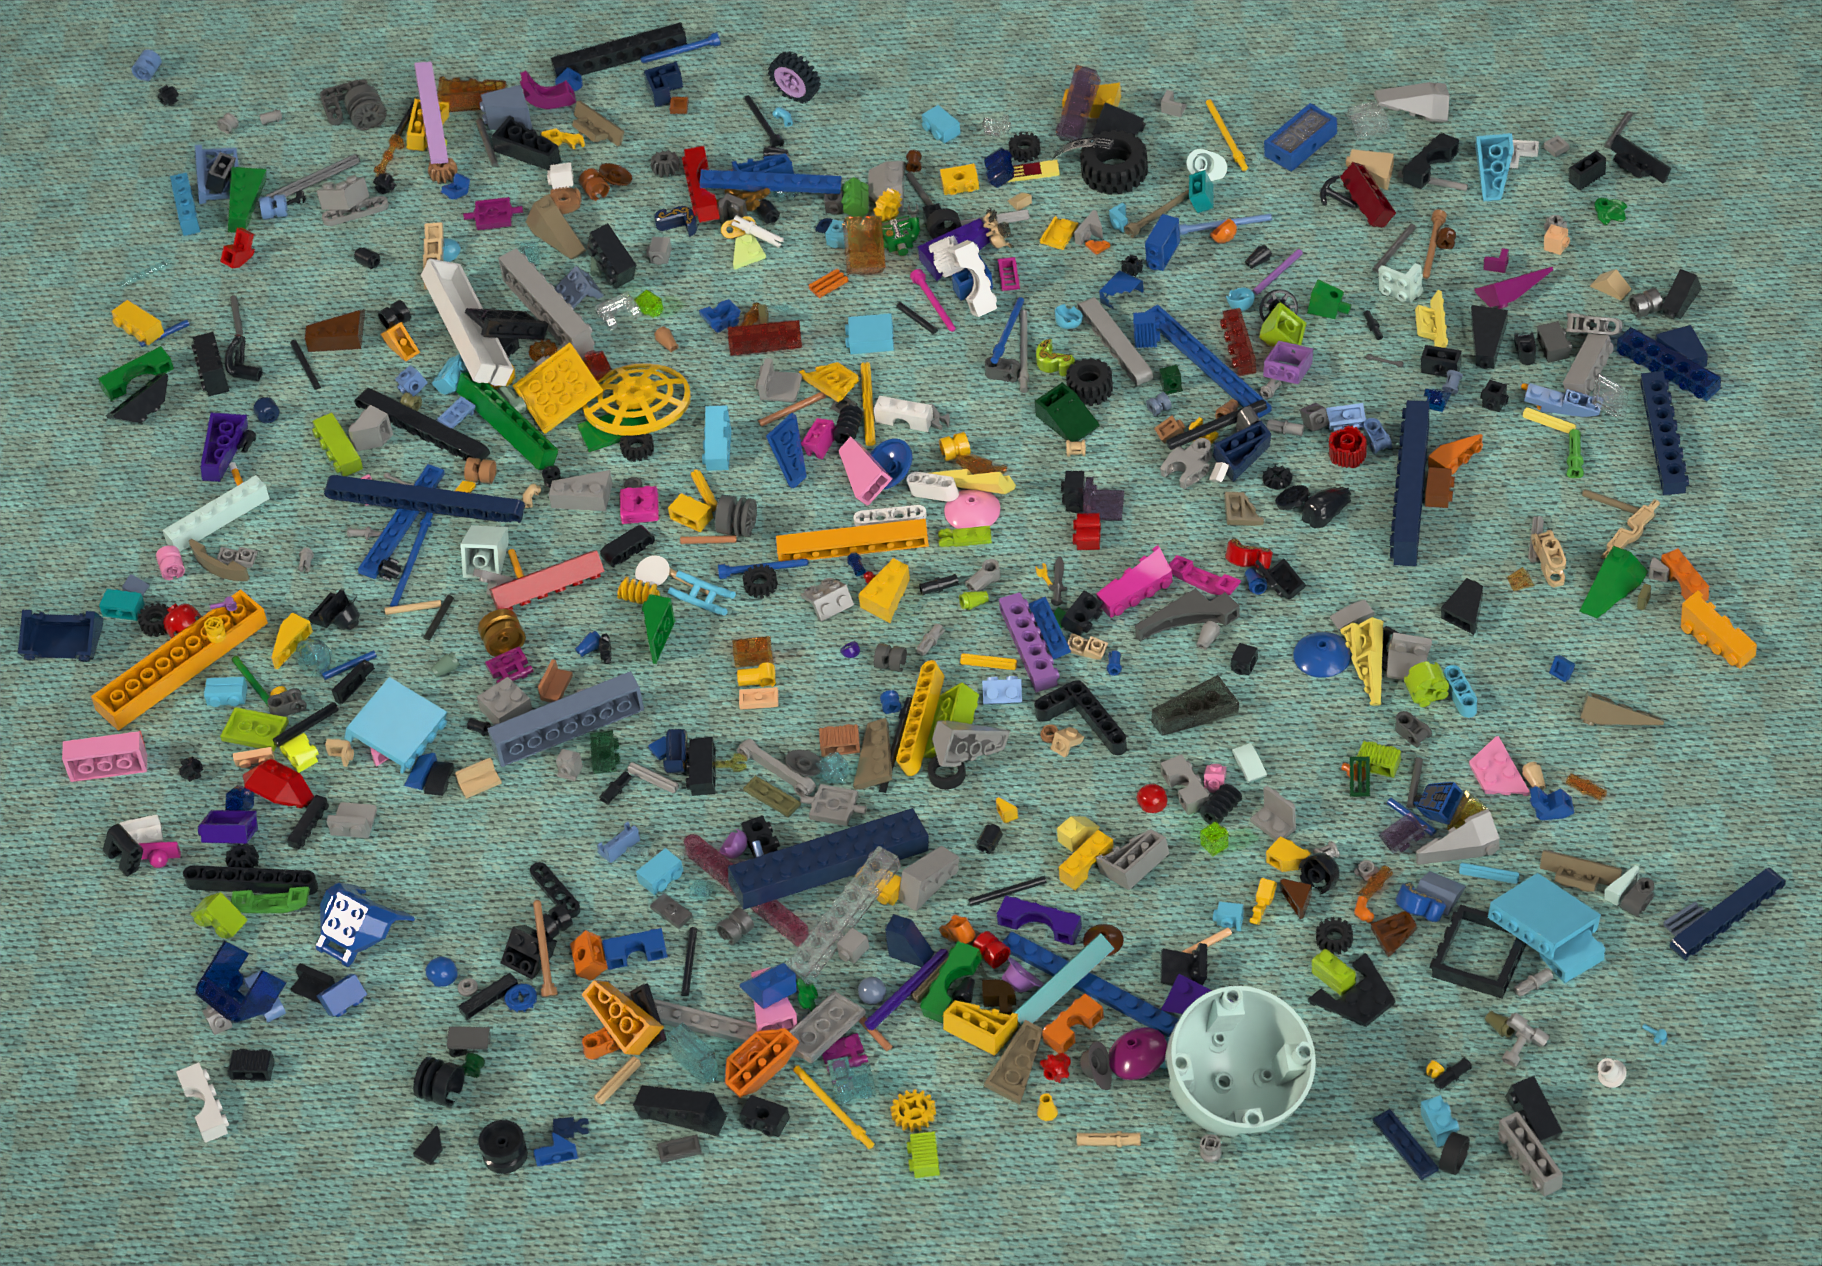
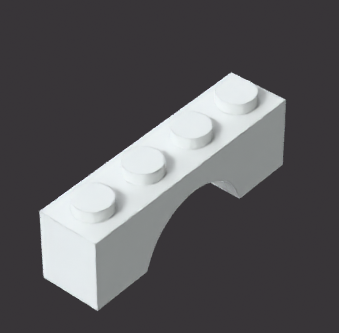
M966 240L949 248L953 264L958 267H966L973 276V289L966 298L971 313L974 316L980 317L997 309V299L994 293L991 292V282L984 273L985 266L982 260L979 259L977 245Z
M196 1063L176 1071L185 1096L197 1097L205 1102L202 1111L195 1117L204 1142L206 1143L228 1134L226 1127L229 1126L226 1115L220 1114L223 1108L219 1099L215 1100L213 1097L217 1095L213 1084L208 1085L207 1081L210 1080L207 1069L202 1070L200 1063Z

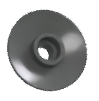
M792 750L785 757L787 767L803 776L818 775L824 767L822 759L807 750Z

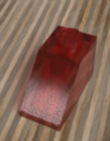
M603 350L588 351L582 359L597 382L612 369Z

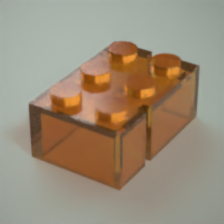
M862 216L846 217L843 222L845 256H847V275L883 273L886 266L881 216H865L862 225H860Z

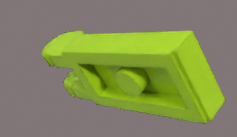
M990 526L953 530L945 528L938 531L939 538H942L939 540L940 547H960L992 543Z

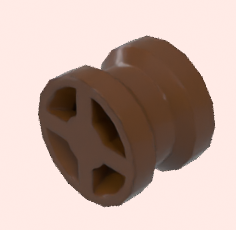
M1448 227L1439 230L1437 246L1440 249H1452L1455 246V230Z

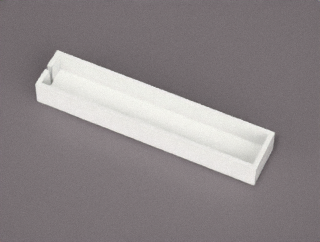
M429 258L421 277L473 381L477 383L489 382L494 386H506L513 367L499 339L483 337L481 335L482 328L465 314L466 308H483L461 265Z

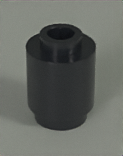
M760 200V206L756 208V212L766 224L775 223L780 216L779 211L769 200Z
M360 247L354 253L356 262L369 269H373L380 264V255L366 247Z
M995 824L985 825L977 840V849L981 852L986 851L987 854L994 851L1003 836L1001 828Z

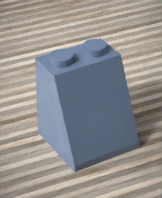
M521 85L481 94L482 102H479L481 112H485L482 118L484 125L488 124L489 130H497L509 116L514 117L516 122L525 124L527 129H532L529 109Z

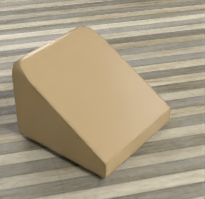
M1021 192L1007 201L1019 211L1032 204V196Z

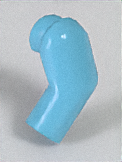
M777 107L773 111V116L776 119L783 118L785 127L793 126L792 117L788 111L782 107Z

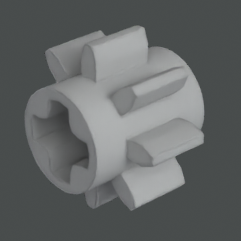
M1559 215L1547 217L1546 223H1544V230H1548L1551 224L1567 229V222L1563 221V217Z

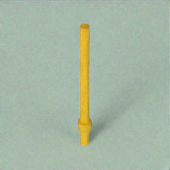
M1208 99L1206 105L1231 149L1234 161L1239 164L1242 171H1246L1248 166L1243 153L1236 146L1211 99Z
M797 1065L793 1069L796 1075L851 1130V1134L856 1140H860L868 1149H871L874 1146V1142L866 1135V1131L860 1125H856L823 1089Z

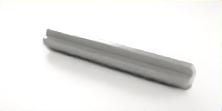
M1025 209L989 216L988 219L993 222L995 218L998 224L1029 219V211ZM985 216L960 221L962 226L979 218L984 224L986 223L983 220Z

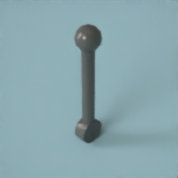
M1372 354L1366 355V359L1369 361L1376 360L1393 364L1397 367H1402L1404 364L1402 361L1395 362L1375 357Z

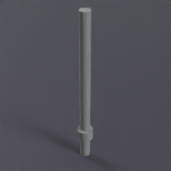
M1026 310L1020 312L1021 366L1018 381L1020 382L1021 393L1028 391L1027 382H1029V373L1027 372Z

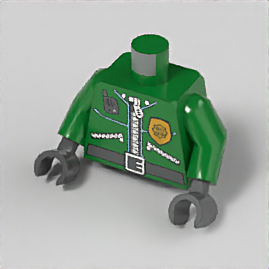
M910 204L908 205V212L912 218L905 216L877 223V226L875 225L877 217L874 213H872L874 221H869L866 216L865 223L871 227L870 232L874 242L880 247L886 248L889 253L897 251L900 256H905L908 253V248L913 247V242L917 240L920 233L919 217H917L919 212L918 205L916 204L917 209L915 211H911Z

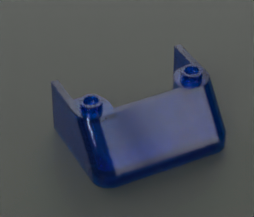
M224 940L198 982L196 995L233 1023L266 1014L272 1009L273 1004L287 982L261 970L246 996L238 991L244 982V976L239 969L249 953Z

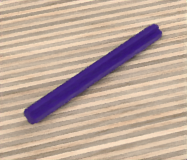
M940 949L864 1022L866 1028L874 1030L948 958V950Z

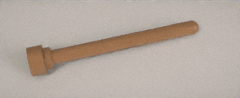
M1435 210L1432 213L1431 220L1434 226L1423 270V278L1425 279L1430 277L1438 232L1441 225L1446 221L1447 214L1443 210Z
M535 900L533 907L544 980L541 996H555L558 993L557 987L554 986L551 979L542 906L540 900Z

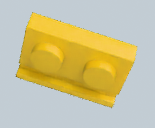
M1055 216L1040 238V244L1064 250L1074 231L1078 228V223L1063 218L1060 220Z

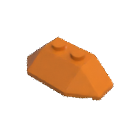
M786 1028L756 1031L726 1059L725 1084L739 1098L757 1092L787 1064L797 1048L799 1040Z

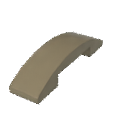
M193 539L189 540L195 559L210 573L233 581H248L250 579L244 566L234 561L226 565L209 556L204 545Z

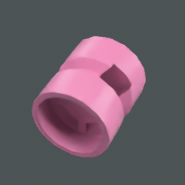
M173 545L160 548L156 553V558L162 577L165 580H172L173 576L176 575L177 578L182 577L185 573V568L179 549Z

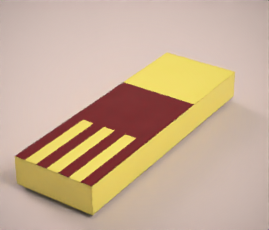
M1057 160L1005 166L1007 182L1060 176Z

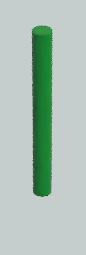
M234 656L232 662L268 706L267 701L270 696L240 658Z

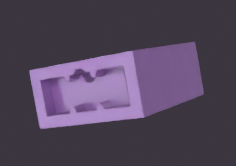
M1278 341L1264 361L1263 377L1299 384L1312 364L1314 348ZM1279 361L1286 362V363H1291V364H1295V365H1299V366H1293V365H1289V364H1284V363H1280Z

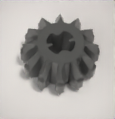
M662 150L660 153L656 152L654 156H651L650 166L655 176L659 175L662 178L666 175L668 178L669 174L675 176V171H679L680 160L675 152Z

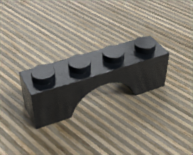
M1442 132L1433 138L1417 156L1415 155L1403 167V183L1422 189L1430 181L1431 164L1450 162L1458 154L1459 139Z

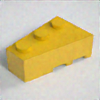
M955 1000L944 1012L943 1030L995 1056L1018 1030V1014L1011 1013V1015L999 1013L997 1009L992 1011L980 1009L979 1005Z

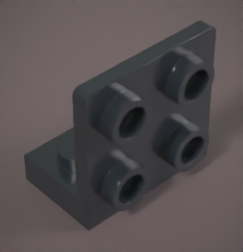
M1199 943L1196 950L1192 951V954L1163 948L1161 950V984L1173 986L1178 974H1181L1203 986L1207 979V944Z

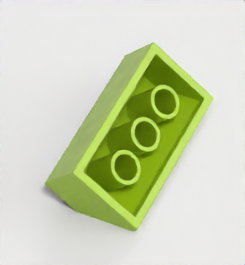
M963 682L939 696L924 758L936 756L932 738L938 721L973 723L979 694Z

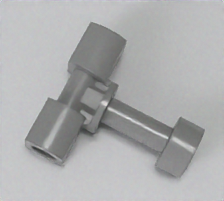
M1517 1012L1511 1014L1506 1024L1517 1031L1515 1035L1518 1039L1512 1050L1505 1051L1501 1058L1504 1063L1513 1067L1518 1065L1520 1061L1518 1054L1525 1043L1532 1042L1539 1047H1543L1549 1039V1035L1541 1029H1533L1527 1025L1528 1020Z

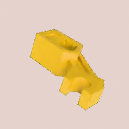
M557 128L541 132V136H544L558 146L564 142L572 149H576V144H581V147H585L583 136L579 133L560 132Z
M1261 878L1256 894V902L1258 904L1253 907V916L1250 918V923L1260 924L1266 906L1270 905L1273 901L1277 882Z

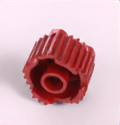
M1348 425L1344 430L1340 429V431L1331 432V435H1329V457L1333 464H1338L1342 468H1356L1360 466V463L1362 464V461H1365L1367 442L1365 436L1357 427L1354 428Z

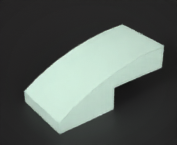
M1251 743L1232 749L1237 764L1241 767L1248 783L1267 776L1262 762Z

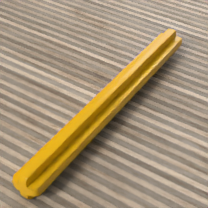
M869 362L861 363L865 442L866 446H874L876 443L871 367Z

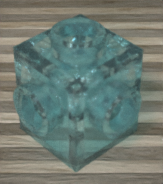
M839 752L830 753L816 763L821 771L822 779L828 783L839 784L847 778L845 775L851 772L848 768V762L845 758L841 757Z

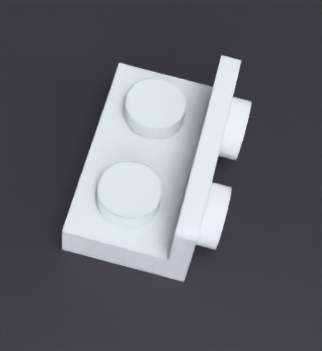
M158 815L119 823L138 844L163 842L162 827Z

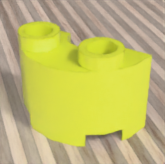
M305 733L298 735L279 747L280 751L289 759L291 765L298 773L318 762L316 756L319 753L314 745H309V740Z

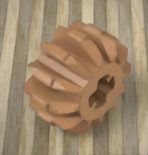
M448 158V163H429L428 174L433 182L437 181L440 184L443 181L446 184L447 180L452 182L458 168L453 158Z

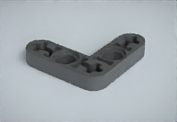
M366 80L351 81L326 88L320 92V98L328 122L331 125H339L344 120L338 101L344 100L347 93L342 94L341 92L345 90L349 92L352 88L359 85H368ZM330 106H336L333 109H328Z

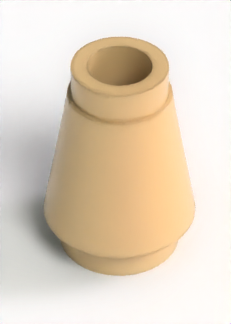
M1530 762L1524 765L1522 775L1532 788L1538 786L1541 790H1545L1546 785L1541 766L1537 762Z

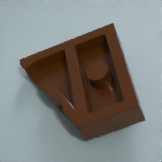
M1403 911L1371 923V930L1387 957H1390L1417 930V924L1410 913Z

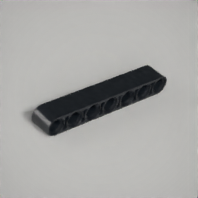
M191 865L183 871L185 883L190 890L223 892L252 890L253 893L278 894L289 893L290 888L309 887V895L315 894L318 890L315 874L308 870Z

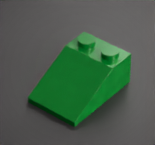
M649 594L647 601L643 602L642 612H644V623L646 625L652 662L657 664L675 624V616L671 598Z

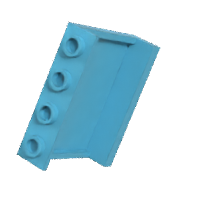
M389 677L346 727L344 739L352 742L354 738L360 740L401 765L400 773L403 774L407 768L410 769L413 766L415 758L424 753L426 745L434 741L437 735L436 732L444 729L447 724V711Z
M1536 873L1493 900L1488 913L1490 920L1550 960L1553 959L1556 948L1587 928L1591 933L1597 931L1601 914L1539 873Z

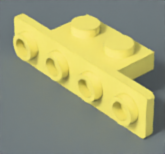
M1437 290L1430 300L1431 308L1418 305L1415 309L1417 334L1420 337L1434 340L1437 347L1446 348L1448 338L1446 337L1447 326L1445 325V312L1443 308L1444 299L1442 298V291Z

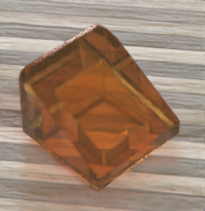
M1523 567L1507 577L1513 591L1535 586L1529 572Z

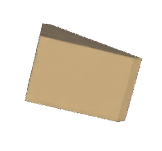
M1617 269L1600 274L1590 285V287L1621 301L1631 291V287Z

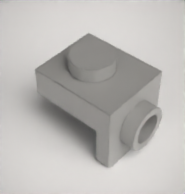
M221 1002L210 1004L205 1010H202L214 1035L232 1028L231 1021Z

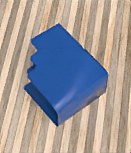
M1119 270L1099 291L1100 302L1114 310V307L1109 304V300L1106 297L1108 295L1114 296L1116 293L1122 294L1124 291L1131 293L1133 289L1143 293V281Z

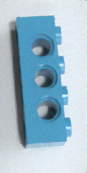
M187 172L170 176L183 236L199 233L200 227Z

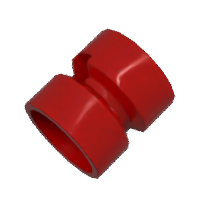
M990 931L981 933L972 945L980 949L982 959L993 969H997L1006 962L1011 952L1010 948L999 941Z

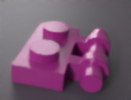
M520 647L485 661V665L493 679L502 677L496 680V683H499L506 677H509L512 681L519 678L524 679L528 677V674L534 672L531 665L523 667L528 664V660ZM517 669L516 672H514V673L508 675L509 672H511V671Z
M858 1033L838 1039L822 1054L825 1065L833 1062V1065L827 1066L829 1074L835 1072L838 1074L843 1072L844 1069L853 1066L857 1068L861 1064L868 1062L866 1054L857 1055L864 1053ZM851 1057V1059H848V1060H845V1061H842V1062L840 1061V1060H842V1059Z

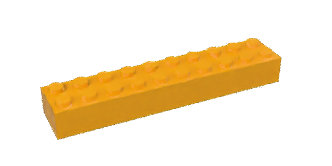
M240 589L231 596L237 604L236 610L228 611L226 607L212 609L93 694L91 698L95 710L119 731L268 624L264 609ZM210 617H219L223 621L226 638L220 643H212L208 640L204 623Z

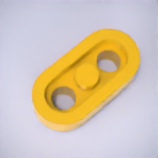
M741 217L749 222H755V220L752 217ZM734 219L726 221L721 227V233L727 239L746 235L744 230L732 226V222L736 221ZM727 227H731L733 232L728 233L726 231Z

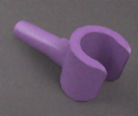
M228 596L224 602L211 604L210 609L226 607L228 611H234L237 609V604L231 596Z

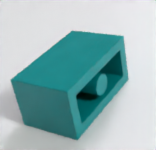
M1206 170L1189 175V199L1197 213L1214 208L1213 183Z
M106 589L99 604L103 617L138 621V614H141L140 610L145 606L142 593L118 589Z

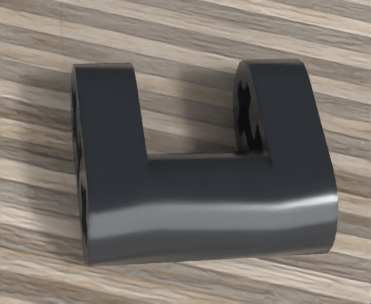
M115 824L107 832L103 852L110 859H114L122 853L119 869L128 877L139 869L143 848L122 825Z

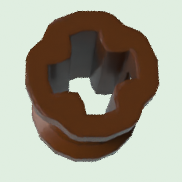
M917 150L908 151L906 154V159L908 160L906 170L908 172L921 171V152Z

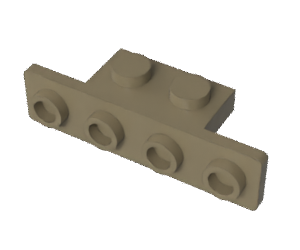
M577 101L574 116L578 119L573 120L572 126L579 133L589 137L593 142L608 139L618 147L621 146L625 133L624 130L582 101Z
M1543 850L1540 869L1556 872L1554 882L1560 883L1565 887L1572 886L1580 888V890L1585 892H1594L1599 883L1609 886L1622 875L1621 868L1549 850Z

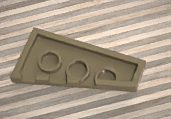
M886 718L867 724L853 784L855 790L892 780L889 722Z
M1025 1020L984 1082V1087L1015 1103L1021 1104L1043 1035V1029Z

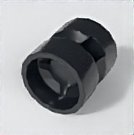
M397 300L390 305V308L385 307L380 310L378 317L382 325L389 329L400 322L404 324L411 320V313L402 300Z
M560 904L551 908L548 912L549 914H543L545 934L551 938H555L559 935V931H565L573 925L570 915Z

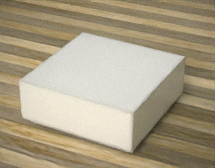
M1223 462L1216 463L1209 480L1222 482L1229 465Z

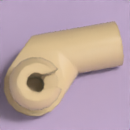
M531 484L523 494L525 508L533 507L532 497L533 495H539L541 492L540 486Z

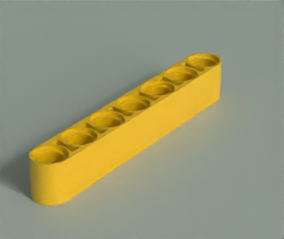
M934 660L925 662L921 667L896 758L897 763L907 776H913L920 770L944 682V674Z

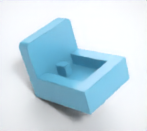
M1124 203L1109 210L1112 227L1115 230H1120L1122 233L1125 232L1124 226L1128 224V219L1125 217L1126 205Z

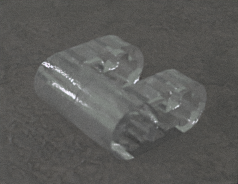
M624 292L594 306L597 316L608 331L618 328L613 315L625 310L632 320L642 316L638 305L628 292Z

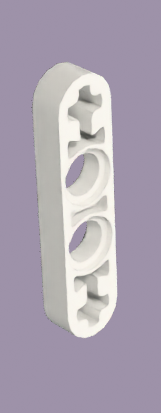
M912 505L858 511L854 514L853 519L855 526L925 519L927 513L924 506ZM897 514L904 515V517L900 519L895 518ZM878 516L886 517L884 520L876 519Z

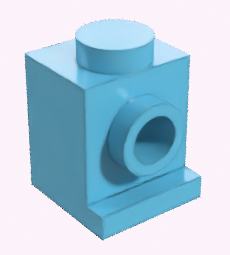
M1219 902L1218 909H1214L1213 921L1217 922V926H1222L1223 928L1236 927L1237 931H1241L1244 916L1243 904Z

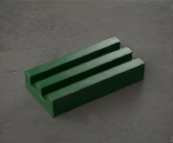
M1350 757V797H1370V757ZM1354 761H1358V792H1354ZM1362 761H1366V792H1362Z

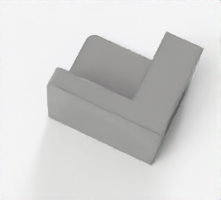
M1167 90L1161 100V113L1181 117L1187 107L1186 104L1174 102V91Z

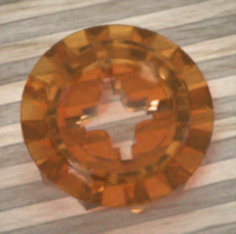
M549 339L547 341L541 340V342L535 341L534 345L530 346L529 356L533 361L537 362L543 356L549 355L551 357L558 350L555 342H551ZM542 347L545 348L544 354L541 352Z

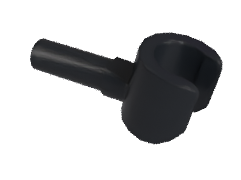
M297 191L296 197L288 200L287 205L301 203L302 197V203L306 201L304 191Z

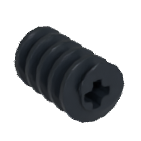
M855 405L842 407L833 432V438L836 442L844 444L850 437L856 439L858 428L864 415L861 408Z
M1222 784L1210 799L1201 806L1200 814L1202 818L1211 826L1217 827L1219 822H1222L1224 817L1228 816V812H1231L1233 807H1236L1238 802L1242 801V794L1234 786Z

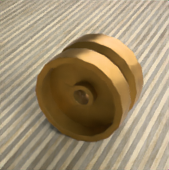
M498 609L485 615L478 625L479 635L491 656L496 657L516 647L521 648L524 645L526 639L525 632L520 625L517 615L512 610Z

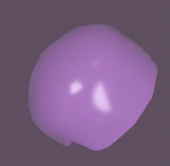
M736 829L737 833H730L719 853L731 859L743 854L748 840L745 833L739 829Z

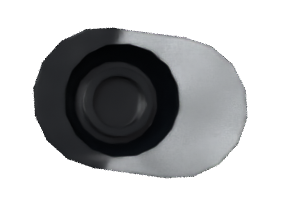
M357 596L330 622V625L335 624L342 630H352L359 624L358 618L360 613L354 605Z

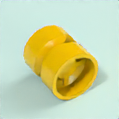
M965 432L954 434L953 438L947 436L939 439L942 455H945V462L956 459L957 455L964 457L971 454Z

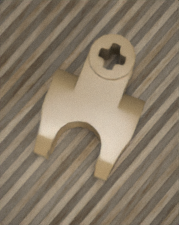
M1547 530L1541 534H1532V545L1540 559L1541 570L1547 583L1553 588L1563 586L1565 583L1563 569L1566 567V558L1559 541L1554 537L1552 530ZM1559 574L1561 579L1553 581L1550 576Z

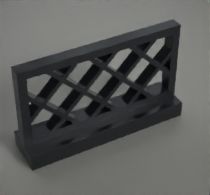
M466 308L465 314L482 328L481 335L483 337L544 340L549 325L546 321L534 319L526 311Z

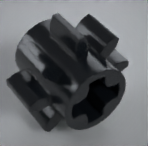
M165 85L158 90L160 94L157 97L161 104H168L170 106L178 101L177 97L179 94L175 87Z
M379 173L378 177L376 176L373 181L376 184L374 188L380 194H387L390 190L393 191L396 185L393 183L394 178L388 173Z
M1130 255L1121 261L1122 272L1137 277L1138 273L1143 272V262L1138 260L1137 256Z
M388 557L387 560L383 559L378 566V572L381 573L380 577L387 581H390L391 578L396 579L401 571V567L398 566L399 561Z
M192 756L180 762L182 766L178 769L182 778L188 779L191 782L202 777L200 772L203 771V766L198 759H194Z

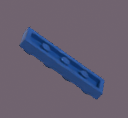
M1046 596L1029 603V608L1034 615L1053 660L1071 653Z

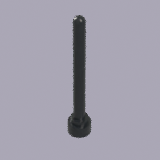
M746 95L744 100L769 136V144L772 147L778 145L783 147L785 143L783 138L774 133L752 98Z

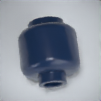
M270 397L259 398L253 406L254 414L264 424L274 422L280 414L279 407Z

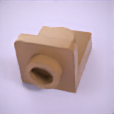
M1170 416L1154 429L1161 441L1166 444L1168 439L1177 436L1179 433H1185L1184 429L1186 426L1180 419L1176 420L1173 416Z

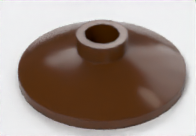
M604 163L599 167V174L612 185L626 186L632 181V175L622 166Z
M1110 924L1095 925L1084 935V947L1100 933L1106 936L1107 941L1114 947V950L1106 957L1117 953L1124 942L1122 932Z

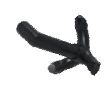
M1339 175L1326 180L1319 190L1322 205H1327L1326 196H1330L1355 209L1357 202L1352 198L1349 199L1329 187L1340 178Z

